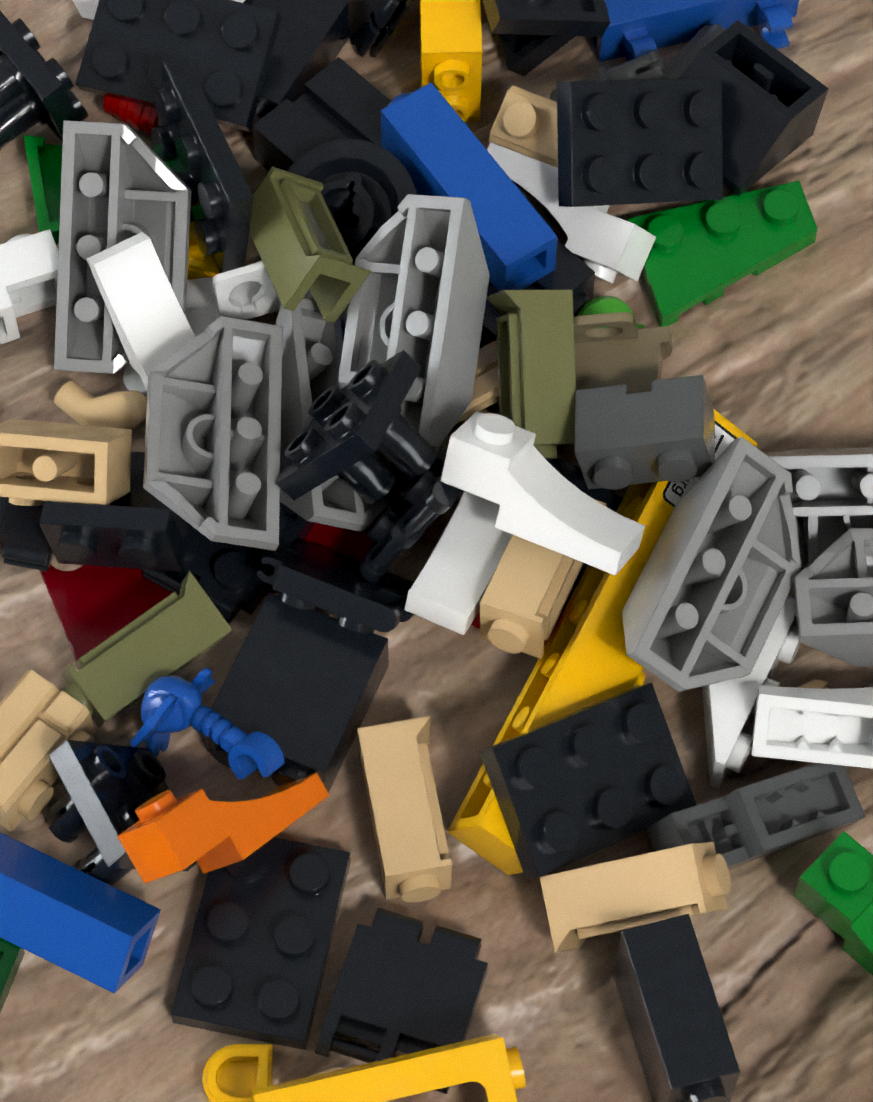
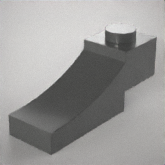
M816 763L738 788L724 797L671 813L649 826L645 832L654 852L691 843L714 842L716 854L719 853L724 857L728 869L731 870L795 844L852 825L866 816L845 767L842 765Z

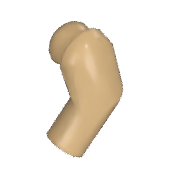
M72 380L65 383L59 389L54 399V404L79 425L134 429L146 420L147 398L137 390L118 391L94 397Z

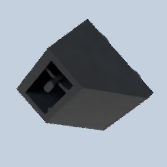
M739 20L704 46L680 78H722L723 185L737 196L743 194L813 135L829 89Z

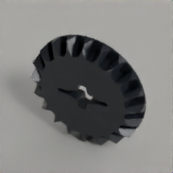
M339 139L320 144L300 156L287 170V172L323 183L324 188L321 194L333 219L337 211L347 212L350 205L354 204L352 213L359 217V223L356 228L346 227L341 235L353 259L352 263L354 266L358 254L380 227L399 211L397 207L407 194L420 195L412 181V174L398 158L383 147L365 140ZM336 223V226L340 232L341 226Z

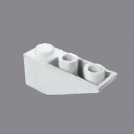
M787 596L750 675L702 686L709 783L713 788L719 790L728 769L740 773L750 753L752 736L746 734V731L755 714L758 685L780 686L779 682L771 679L779 661L791 665L801 642H799L798 626H796L797 615L794 598Z

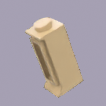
M596 500L597 502H599L600 504H602V505H604V506H606V504H607V503H604V502H601V501ZM512 535L480 601V638L490 641L502 651L513 654L523 652L542 659L544 640L548 641L583 562Z
M431 716L357 728L360 744L358 754L385 898L401 897L405 902H422L435 898L441 893V890L450 889L452 886L451 858H449L428 745L431 742Z
M714 842L691 843L540 877L555 953L580 949L586 938L621 932L689 914L692 917L709 912L727 910L728 906L725 895L729 894L731 889L727 863L721 854H716Z

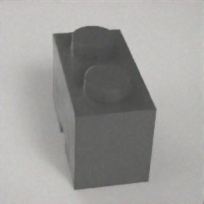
M703 375L652 381V391L629 394L626 384L576 390L575 455L588 490L598 488L615 490L633 484L660 481L684 482L695 477H701L715 462L714 409Z

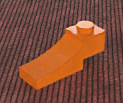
M317 772L278 786L261 798L248 801H211L203 789L175 798L172 791L167 790L136 808L135 813L140 820L117 837L144 884L182 871L195 861L203 874L244 860L330 795Z

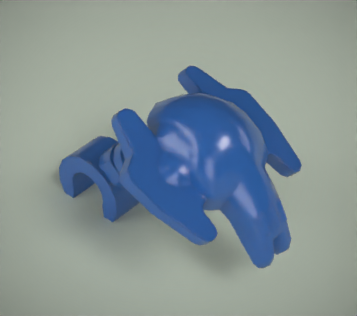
M209 668L200 671L192 682L180 676H163L148 686L141 705V718L144 725L129 743L134 748L145 740L147 750L157 757L160 750L164 752L168 748L170 733L180 732L192 726L193 729L211 738L216 744H221L220 747L229 753V765L238 779H245L257 768L262 777H268L285 764L282 750L273 738L259 731L251 732L248 735L238 726H234L231 721L226 718L224 719L219 713L214 712V710L207 706H202V694L216 682L212 678L213 671Z

